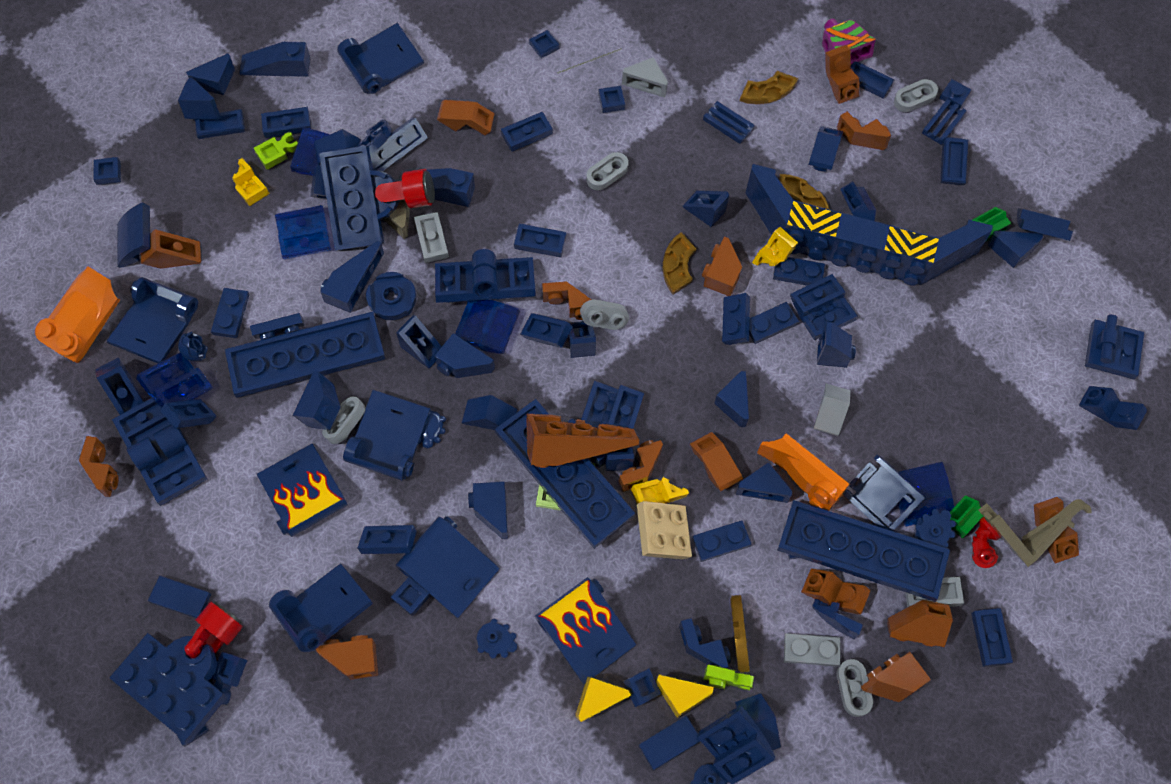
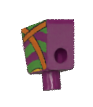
M830 19L825 23L822 41L825 52L847 45L850 48L851 64L873 56L876 39L854 20L838 23L835 19Z

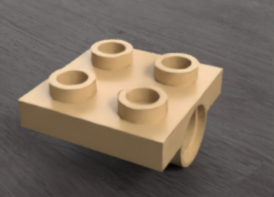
M646 501L637 504L642 556L688 559L692 557L686 506Z

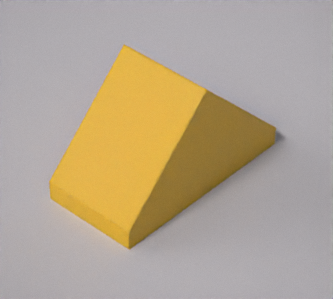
M658 675L656 681L661 694L677 718L708 699L712 695L714 688Z
M587 677L576 711V717L578 721L582 722L631 696L629 690Z

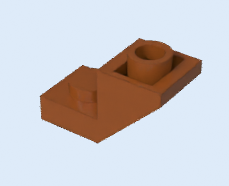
M844 45L825 52L826 74L838 104L859 97V77L851 70L850 48Z
M443 100L437 120L454 131L467 124L483 135H487L491 131L495 113L477 102Z
M848 111L839 117L837 129L843 131V136L850 144L879 150L887 148L891 134L888 128L882 125L878 119L861 127L859 121L853 118Z
M567 281L542 283L543 302L556 305L568 300L569 317L583 320L580 315V309L585 302L592 299Z
M713 432L690 443L694 454L704 463L709 479L720 491L743 480L726 447Z
M86 436L79 462L97 490L105 497H110L112 490H115L118 486L119 477L110 465L99 463L105 459V445L97 437Z
M649 440L639 445V448L636 449V459L640 469L632 467L620 475L619 485L622 492L631 490L633 485L649 480L662 451L663 443L661 440L656 442Z
M1055 497L1034 504L1036 527L1064 509L1063 501L1060 498ZM1069 526L1047 548L1055 564L1079 556L1078 534Z
M810 569L801 591L803 594L828 605H831L832 602L839 603L838 610L859 615L862 614L870 594V590L865 585L843 582L833 572Z

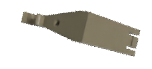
M1076 499L1057 515L1022 536V540H1020L999 514L997 515L987 503L978 510L1012 552L1028 567L1046 551L1067 526L1074 528L1075 523L1071 521L1074 515L1082 509L1086 513H1092V509L1087 503L1081 499Z

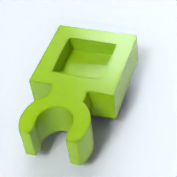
M289 132L284 134L280 141L277 142L273 137L254 147V151L268 170L286 160L287 152H296L300 147L297 141L288 144L294 140L292 133Z
M707 665L703 680L709 681V686L725 689L727 685L750 690L754 676Z

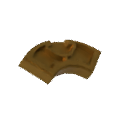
M776 71L773 77L766 81L755 82L748 80L740 97V102L768 104L780 100L793 90L798 78Z
M779 175V181L793 200L829 209L822 193L807 184L808 181L793 175Z
M682 232L670 242L663 260L664 280L672 294H675L692 282V277L688 272V261L696 252V248Z
M741 595L731 596L730 600L738 671L750 672Z

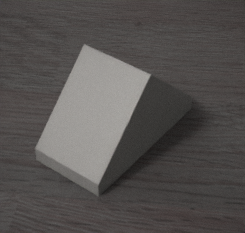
M653 57L623 70L622 85L665 98L668 81Z
M825 384L814 425L815 430L839 436L850 404V390Z

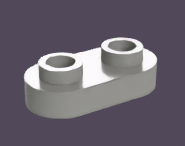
M927 79L915 82L897 91L894 105L902 112L913 111L933 102L938 93V87L933 81Z
M614 152L593 165L587 171L588 186L594 190H603L621 178L628 170L627 157L622 153ZM619 165L620 168L614 169L612 166ZM601 178L602 181H595L594 179Z
M589 300L580 309V315L584 323L589 326L618 330L623 328L629 321L626 308L617 303Z
M350 397L344 400L340 405L341 408L331 429H323V436L331 444H337L346 440L357 422L363 417L365 405L357 397Z
M850 659L844 661L837 669L838 685L846 712L854 717H862L872 709L873 698L872 694L864 692L861 688L863 684L868 682L865 667L859 661ZM846 671H853L855 674V679H848L846 676ZM853 698L860 699L862 703L860 708L853 705Z

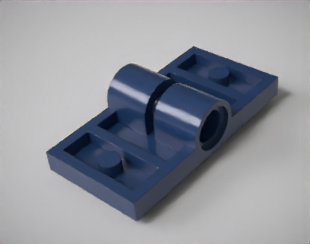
M479 249L473 253L472 261L435 263L436 303L536 296L533 257L496 259L493 251Z
M158 394L117 416L112 421L127 446L130 458L141 472L156 502L162 506L208 480L180 428L176 429V427L172 426L160 412L165 402L161 395Z

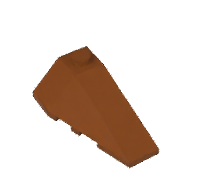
M527 414V454L531 465L540 468L559 466L639 445V438L634 429L608 424H600L597 428L585 423V420L577 419L576 423L561 421V416Z

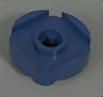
M398 272L380 274L371 285L369 284L366 290V300L370 310L373 311L377 318L384 320L401 319L411 314L416 304L417 295L414 284ZM389 292H394L395 295H398L394 300L385 299V297L389 296Z

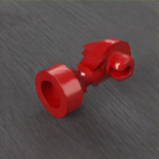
M982 517L980 519V526L975 532L976 537L972 536V559L977 566L990 568L997 562L998 555L989 545L988 541L989 539L997 541L1001 537Z

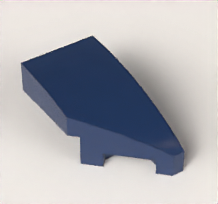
M818 599L814 600L813 609L829 625L852 639L859 636L863 624L838 614L839 603L832 602L831 605H828Z

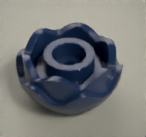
M188 332L183 334L179 340L178 348L185 359L190 361L205 359L208 348L202 343L200 335Z

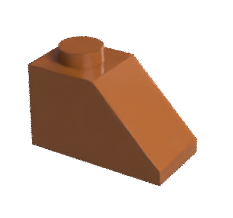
M156 229L150 233V249L141 253V264L160 269L201 263L199 241Z

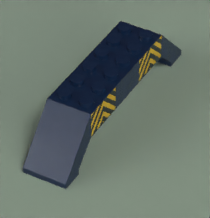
M756 164L752 165L745 192L771 235L776 229L781 227L798 242L791 254H805L813 260L824 259L831 261L839 267H854L862 273H877L885 279L896 278L903 280L908 285H922L978 254L993 228L989 224L968 220L965 226L937 238L806 204L792 199L776 177L775 169Z

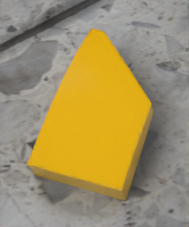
M241 158L238 161V172L233 175L232 179L236 184L235 189L251 206L269 195L266 186L256 177L252 168Z
M779 227L773 232L767 244L759 250L752 263L754 265L769 263V266H776L779 262H784L789 257L798 242L783 228Z
M665 477L661 480L655 479L636 484L631 488L636 504L642 501L667 504L682 499L689 494L687 489H680L672 485Z

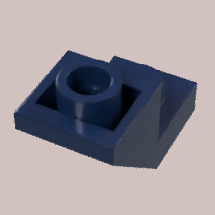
M820 126L808 165L813 166L818 171L832 170L843 131Z
M1089 386L1079 403L1080 407L1114 427L1132 430L1138 429L1147 412L1144 404L1120 401L1113 388Z
M692 618L680 622L679 629L686 653L707 665L725 669L729 667L728 663L731 662L730 653L727 646H722L721 640L699 645L702 637L698 625H693Z

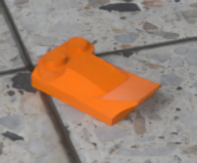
M87 266L76 277L49 318H45L37 324L35 328L36 338L60 355L79 363L120 301L113 292L111 280Z
M787 433L778 440L763 441L760 444L757 453L787 471L795 483L808 494L811 506L830 511L849 486L847 481Z

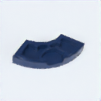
M382 119L366 131L367 136L357 147L369 146L370 155L377 151L392 133L388 122Z

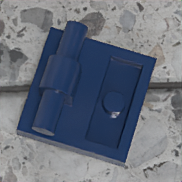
M1113 314L1107 315L1106 322L1095 319L1091 323L1085 367L1133 380L1136 379L1139 375L1144 332L1117 325L1118 317Z

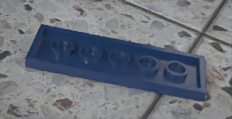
M373 311L225 349L233 392L236 398L308 380L311 378L313 371L327 375L386 359Z
M535 399L495 429V433L595 549L633 519L636 513L588 458L546 468L531 465L527 454V414L549 415Z
M796 500L792 502L777 550L934 602L939 597L950 549Z

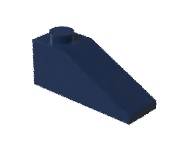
M280 42L243 54L240 75L308 77L311 58L306 42Z
M452 168L427 170L433 180L434 200L469 207L475 189L473 173Z
M376 241L334 270L329 278L323 281L320 292L325 303L349 313L352 312L384 255L381 242Z

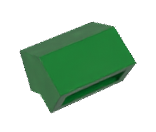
M997 207L973 219V221L993 226L992 232L986 241L990 239L994 231H1006L1011 225L1006 216V211Z
M965 495L950 511L952 515L950 520L956 523L955 527H951V529L961 538H964L983 517L978 511L981 508L979 501Z

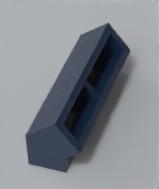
M852 181L840 189L853 216L875 221L876 209L864 187H857Z

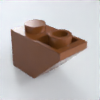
M724 237L721 244L716 243L711 257L714 259L712 263H707L703 270L702 277L705 278L703 286L726 296H731L740 277L742 265L729 238Z
M920 600L888 618L889 636L899 641L919 642L930 647H945L953 618L949 605Z
M367 635L354 636L351 638V641L341 643L338 639L327 640L323 642L324 645H320L316 649V652L350 680L378 676L376 645L374 640L368 638Z
M911 652L901 658L898 654L891 657L884 663L887 667L883 670L878 666L866 675L869 681L863 684L861 688L864 692L900 702L931 679Z

